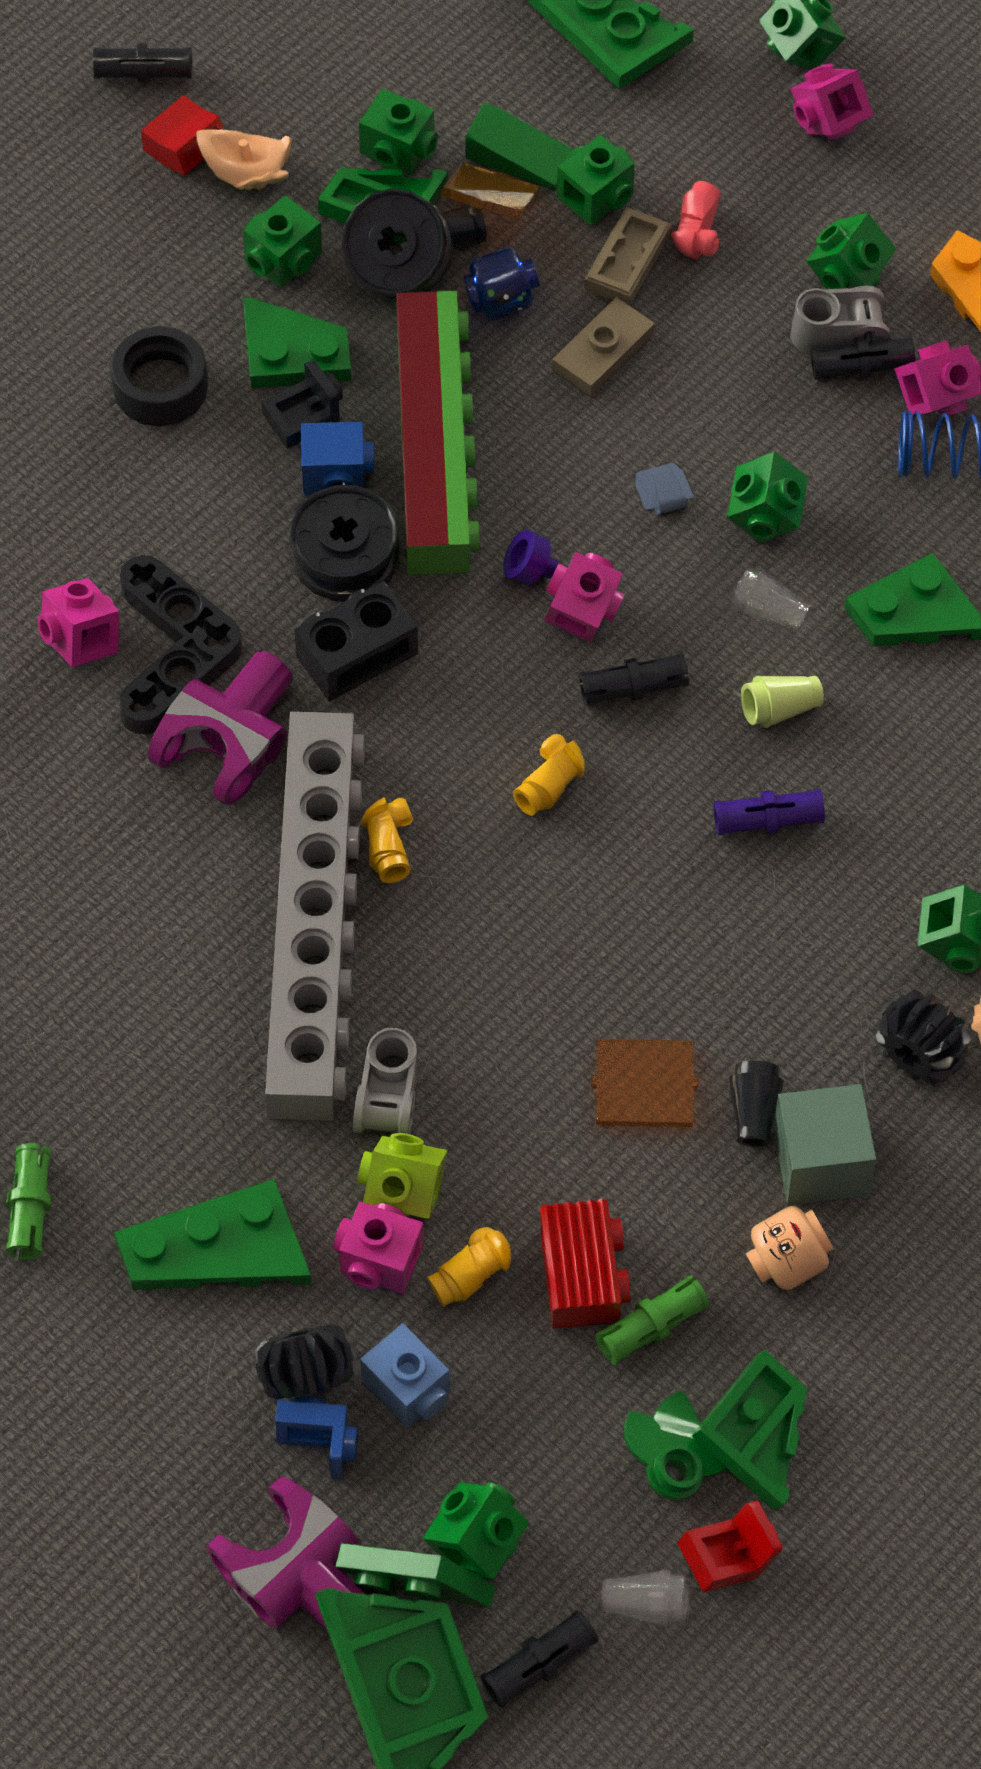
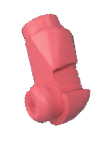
M697 181L692 189L683 195L678 230L671 234L672 242L677 250L694 260H698L701 255L711 257L716 253L719 246L717 232L710 229L717 211L721 192L709 182Z

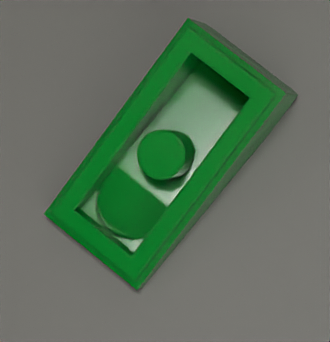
M483 103L465 137V159L553 190L557 188V167L566 161L569 154L574 150L503 109L488 103Z

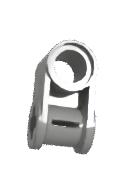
M873 286L843 289L813 288L804 291L799 295L795 304L790 333L792 344L799 351L810 354L811 348L814 347L824 348L855 344V339L863 338L865 332L868 342L890 340L889 327L883 323L881 313L885 305L884 293ZM866 300L868 303L865 305V308H864V302H863V301Z
M385 1028L378 1031L369 1041L362 1082L358 1086L354 1107L353 1133L362 1134L365 1129L411 1134L415 1108V1088L418 1077L417 1050L413 1037L405 1030ZM388 1056H398L405 1060L402 1065L392 1068L383 1066L380 1063L383 1058Z

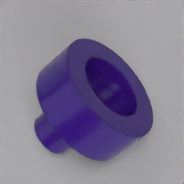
M528 529L519 532L511 541L504 557L503 571L505 576L523 585L533 584L540 576L548 579L551 578L556 570L558 561L550 557L551 546L549 540Z

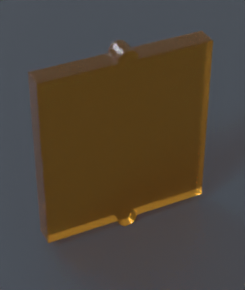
M463 162L444 185L441 196L474 206L478 210H487L519 221L537 198L540 186L509 177L501 172L496 173Z
M597 1039L596 1075H593L591 1078V1087L596 1089V1125L693 1127V1091H696L699 1085L698 1078L693 1076V1041Z

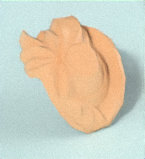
M199 130L196 132L197 143L202 156L219 179L240 190H251L252 188L260 190L267 184H277L289 177L288 171L280 170L288 161L292 139L288 136L277 140L231 130Z

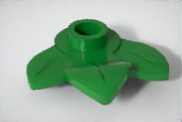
M677 1391L666 1398L658 1406L653 1417L636 1411L628 1412L624 1426V1438L630 1453L646 1466V1475L650 1486L663 1498L673 1501H681L691 1497L700 1488L703 1478L720 1474L726 1468L692 1437L701 1424L694 1408L683 1391ZM672 1466L676 1468L681 1475V1481L672 1479L667 1474L665 1467Z

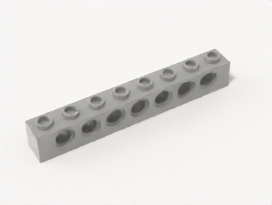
M290 711L265 1089L267 1119L334 1121L335 1100L345 1101L346 1067H337L338 1051H348L349 1018H340V1003L351 1002L352 969H342L343 954H353L354 921H345L346 906H356L357 874L348 873L349 859H359L360 827L350 825L351 812H361L362 780H353L354 766H364L365 735L355 734L354 713ZM323 769H330L335 771L334 773L329 775H320L316 773L317 771ZM320 815L332 817V819L323 822L313 820V818ZM315 862H326L330 864L329 866L321 869L310 867V865ZM313 909H323L327 911V913L322 916H310L306 914L308 911ZM313 956L325 959L322 963L315 965L303 962L306 958ZM312 1004L323 1008L316 1013L300 1011L302 1007ZM306 1053L320 1056L318 1060L311 1063L297 1060L299 1056Z

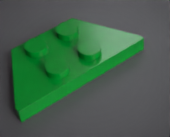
M331 1588L314 1593L377 1769H442L454 1756V1751L462 1742L470 1738L488 1718L448 1604L426 1600H405L395 1596L349 1593Z

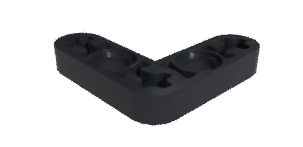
M142 555L128 560L121 568L120 583L123 598L176 642L128 684L120 694L119 706L122 723L128 730L136 734L145 735L156 731L169 706L190 682L182 684L171 682L166 677L170 669L181 665L188 666L195 672L192 680L198 679L207 685H211L238 660L242 651L239 626L233 619L160 560L152 556ZM151 577L153 578L154 590L145 583H141L137 587L135 586V579L137 578L143 581H147ZM155 591L160 595L157 601ZM178 603L188 604L195 609L192 617L182 621L173 620L166 613L171 606ZM204 623L206 626V632L203 629H201ZM208 635L217 641L226 637L227 645L222 646L216 643L209 647ZM155 685H157L160 689V692L157 695ZM152 702L153 711L148 712L145 709H141L135 713L134 704L139 703L142 706H146Z

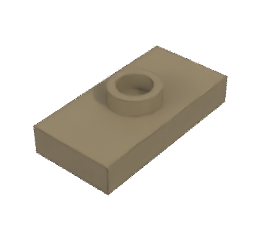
M626 207L585 277L584 290L610 300H614L617 297L631 306L671 235V223Z
M616 297L552 359V370L592 396L655 334V323Z

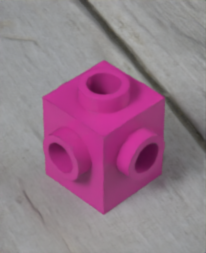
M832 64L822 65L805 73V82L790 88L795 99L793 104L795 117L801 127L806 129L807 134L827 135L829 140L840 138L855 130L854 125L874 116L858 70L834 69Z
M947 340L918 350L920 360L894 368L908 412L911 411L913 414L916 411L924 414L938 410L939 417L944 412L950 416L969 409L966 399L981 394V366L977 358L971 354L969 344L950 349Z
M575 552L568 567L558 563L545 591L555 597L544 621L591 643L602 619L612 622L625 594L616 590L623 573L614 570V565L602 556L593 553H587L584 556Z
M89 578L71 581L65 585L42 591V612L37 619L40 636L46 644H51L71 667L118 653L119 610L115 607L112 599L108 595H104Z
M359 1201L352 1220L343 1218L334 1240L333 1250L339 1252L341 1274L346 1275L351 1282L360 1287L377 1289L380 1286L404 1295L424 1247L423 1222L406 1217L401 1210L388 1204L379 1203L372 1206Z

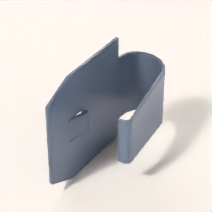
M674 463L643 470L636 474L635 486L645 511L655 509L658 515L687 507V500L694 498L683 470Z

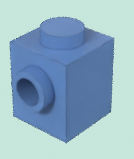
M403 1323L360 1359L361 1382L406 1428H409L420 1417L424 1420L430 1419L448 1401V1393H450L449 1369Z

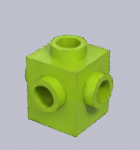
M394 1133L390 1137L382 1136L373 1152L365 1151L361 1160L357 1182L358 1184L366 1185L363 1203L372 1206L379 1203L388 1204L401 1210L406 1217L413 1215L429 1219L438 1203L448 1150L423 1145L424 1141L421 1138L411 1134Z

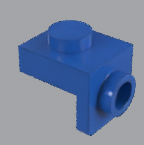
M298 1396L291 1401L277 1400L275 1417L277 1444L330 1448L331 1479L343 1480L345 1461L355 1462L358 1441V1427L348 1426L347 1406L326 1404L323 1400L312 1396Z

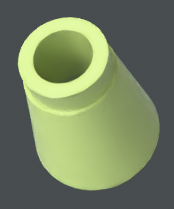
M755 676L752 682L745 683L741 689V703L747 721L751 725L760 724L764 728H768L813 708L820 707L824 700L823 688L817 676Z

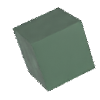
M862 1084L778 1094L773 1132L787 1206L870 1196L876 1155Z

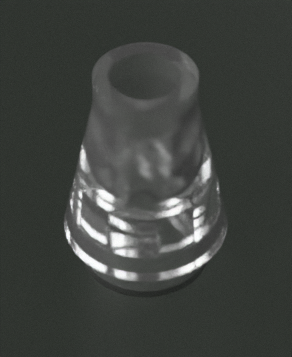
M749 566L729 601V604L739 608L738 614L781 626L795 633L798 631L811 606L801 601L765 569L762 568L758 572Z
M667 1569L621 1578H604L602 1586L603 1613L618 1614L668 1628L672 1627L673 1622L686 1623L690 1599L689 1578L687 1575H675L674 1569Z

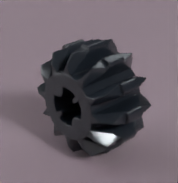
M912 990L908 995H901L896 1002L892 1001L882 1013L883 1017L877 1023L879 1030L875 1038L884 1047V1056L892 1059L897 1064V1070L903 1069L908 1072L912 1080L917 1081L922 1078L926 1083L935 1085L940 1080L946 1081L951 1074L954 1075L965 1063L964 1058L970 1052L969 1045L973 1039L969 1032L963 1029L964 1020L956 1017L950 1011V1006L940 1004L934 995L930 994L925 997L921 992Z
M333 1324L327 1326L320 1325L308 1329L304 1328L299 1331L272 1337L267 1341L261 1342L255 1349L257 1358L255 1366L259 1381L263 1384L265 1394L276 1400L282 1398L290 1399L302 1395L306 1396L311 1393L338 1387L342 1383L348 1382L354 1375L352 1365L354 1358L351 1345L346 1339L344 1330Z

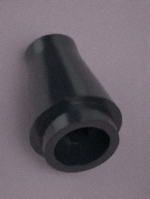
M765 1061L739 1062L735 1065V1074L729 1077L737 1126V1142L746 1146H766L770 1144V1134L776 1114L778 1094L782 1093L784 1080L779 1077V1066Z

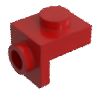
M758 1501L746 1503L733 1519L686 1531L677 1542L703 1593L758 1578L783 1550L775 1527L768 1520Z

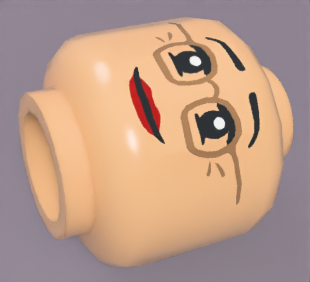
M789 1206L752 1228L751 1240L755 1248L747 1252L746 1255L762 1283L773 1278L778 1287L783 1290H791L824 1272L829 1265L827 1253L834 1250V1247L813 1210L804 1214L800 1208Z

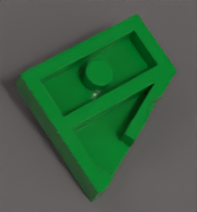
M339 168L318 199L317 213L345 223L357 204L372 193L391 188L412 191L435 205L447 187L448 172L432 170V178H402V169L367 171L363 168ZM399 234L393 238L398 244L406 242V238Z
M251 297L243 298L251 388L298 384L305 380L304 364L313 359L324 374L332 373L337 381L352 380L346 327Z
M933 553L847 596L845 599L844 609L872 646L898 645L904 641H913L918 644L939 642L940 635L969 634L970 640L981 639L980 613Z
M764 1349L752 1359L693 1433L692 1437L775 1511L788 1500L790 1489L785 1488L789 1460L796 1455L799 1438L797 1420L803 1414L807 1387Z
M341 1543L336 1567L357 1577L355 1585L365 1590L377 1593H390L392 1587L405 1590L406 1593L431 1600L443 1598L479 1607H491L495 1585L440 1555Z

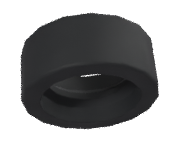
M162 326L140 329L124 338L113 353L110 365L112 388L117 405L128 417L142 424L154 426L180 423L195 414L205 401L209 385L207 363L202 347L187 333L177 328ZM158 359L175 361L185 366L190 374L183 385L163 393L145 392L133 386L129 378L137 367L148 361Z

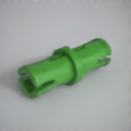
M36 1143L21 1144L15 1149L13 1189L7 1193L6 1207L11 1211L6 1254L14 1258L17 1249H19L18 1260H36L42 1256L44 1217L46 1211L49 1212L51 1210L52 1199L51 1195L47 1193V1183L52 1152L48 1147L43 1146L41 1148V1155L38 1156L40 1144Z
M689 1275L671 1289L652 1300L644 1298L637 1302L634 1311L615 1324L595 1334L597 1344L606 1359L610 1360L611 1364L617 1365L644 1345L646 1346L654 1340L662 1342L668 1338L671 1329L687 1318L708 1308L710 1305L709 1299L700 1283L694 1280L693 1276Z

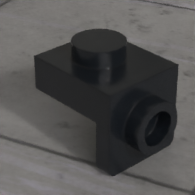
M314 359L304 364V381L261 401L263 416L287 449L301 443V423L340 422L339 401L343 400L341 387L334 375L330 372L324 374Z

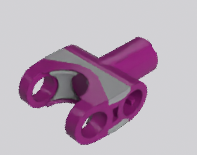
M262 651L255 652L224 693L198 679H193L172 702L158 725L149 747V762L165 769L174 760L178 762L186 754L194 751L215 753L223 759L222 764L224 767L215 782L213 797L225 805L236 803L263 777L284 746L287 736L286 728L266 716L293 682L294 677L291 670L275 655Z
M279 1477L267 1490L273 1502L286 1515L284 1520L289 1526V1531L282 1542L271 1549L257 1551L247 1549L239 1543L233 1545L222 1535H217L206 1545V1550L220 1574L237 1596L273 1629H278L302 1606L327 1630L314 1593L331 1588L342 1592L365 1594L340 1568L336 1567L341 1543L359 1546L361 1544L346 1523L325 1503L294 1481L285 1477Z

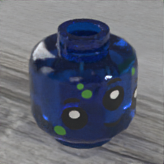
M506 247L473 259L469 264V274L463 276L465 288L475 314L483 312L492 321L529 309L533 304L532 289L540 287L539 278L532 259L521 260L518 252L511 247Z

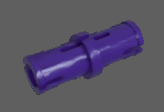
M821 789L774 795L772 790L761 791L760 797L722 802L714 801L713 803L714 822L718 836L725 833L764 829L766 834L777 833L778 827L810 823L821 824L825 821V808Z

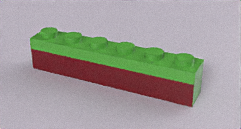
M457 291L396 293L408 575L470 573V552H480L479 521H468V509H477L476 478H466V467L475 466L474 435L464 436V424H473L472 393L462 394V383L471 382L470 352H460L459 341H469L468 311H458Z

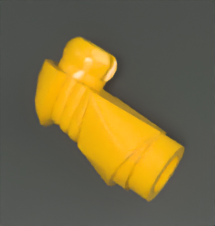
M553 734L542 743L539 752L547 761L513 791L515 802L527 815L533 816L539 811L553 807L570 781L575 776L578 778L583 777L585 761L580 747L574 740L567 743L562 735Z
M385 797L379 799L365 811L361 820L362 827L368 829L369 865L378 873L380 880L384 883L399 882L406 878L411 871L407 854L397 830L398 827L410 825L413 821V816L404 798H397L390 803H387Z
M489 1227L477 1229L469 1238L468 1243L470 1247L466 1245L460 1252L438 1268V1272L427 1277L429 1285L442 1307L457 1301L463 1303L483 1286L484 1280L488 1279L490 1275H494L500 1268L505 1272L508 1271L511 1264L510 1244L502 1232L494 1231Z

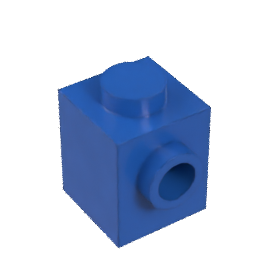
M363 422L301 423L303 495H312L314 492L334 485H356L365 489L364 473H374V443L363 442Z

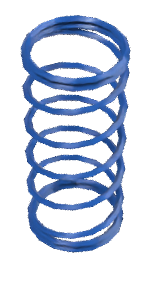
M906 411L902 412L898 448V474L901 477L903 475L907 477L910 473L913 425L916 417L920 427L923 470L926 478L930 476L938 436L945 417L949 437L952 477L955 480L959 475L969 425L973 419L977 439L979 477L981 479V431L978 419L974 414H971L965 422L957 459H955L952 423L950 417L944 412L936 424L928 460L926 433L922 415L918 411L914 414L911 411L908 413Z

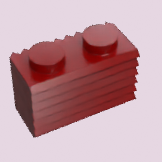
M605 1199L598 1201L589 1200L587 1202L578 1201L576 1203L567 1202L563 1205L559 1203L552 1206L548 1204L542 1205L540 1207L539 1226L552 1329L618 1322L620 1320L621 1304L630 1303L631 1301L627 1269L617 1270L614 1252L624 1251L620 1217L610 1218L608 1200Z

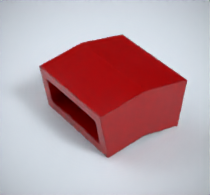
M183 95L141 130L142 147L145 152L165 167L186 175L204 160L197 143L196 132L199 130L224 129L218 115L201 108Z

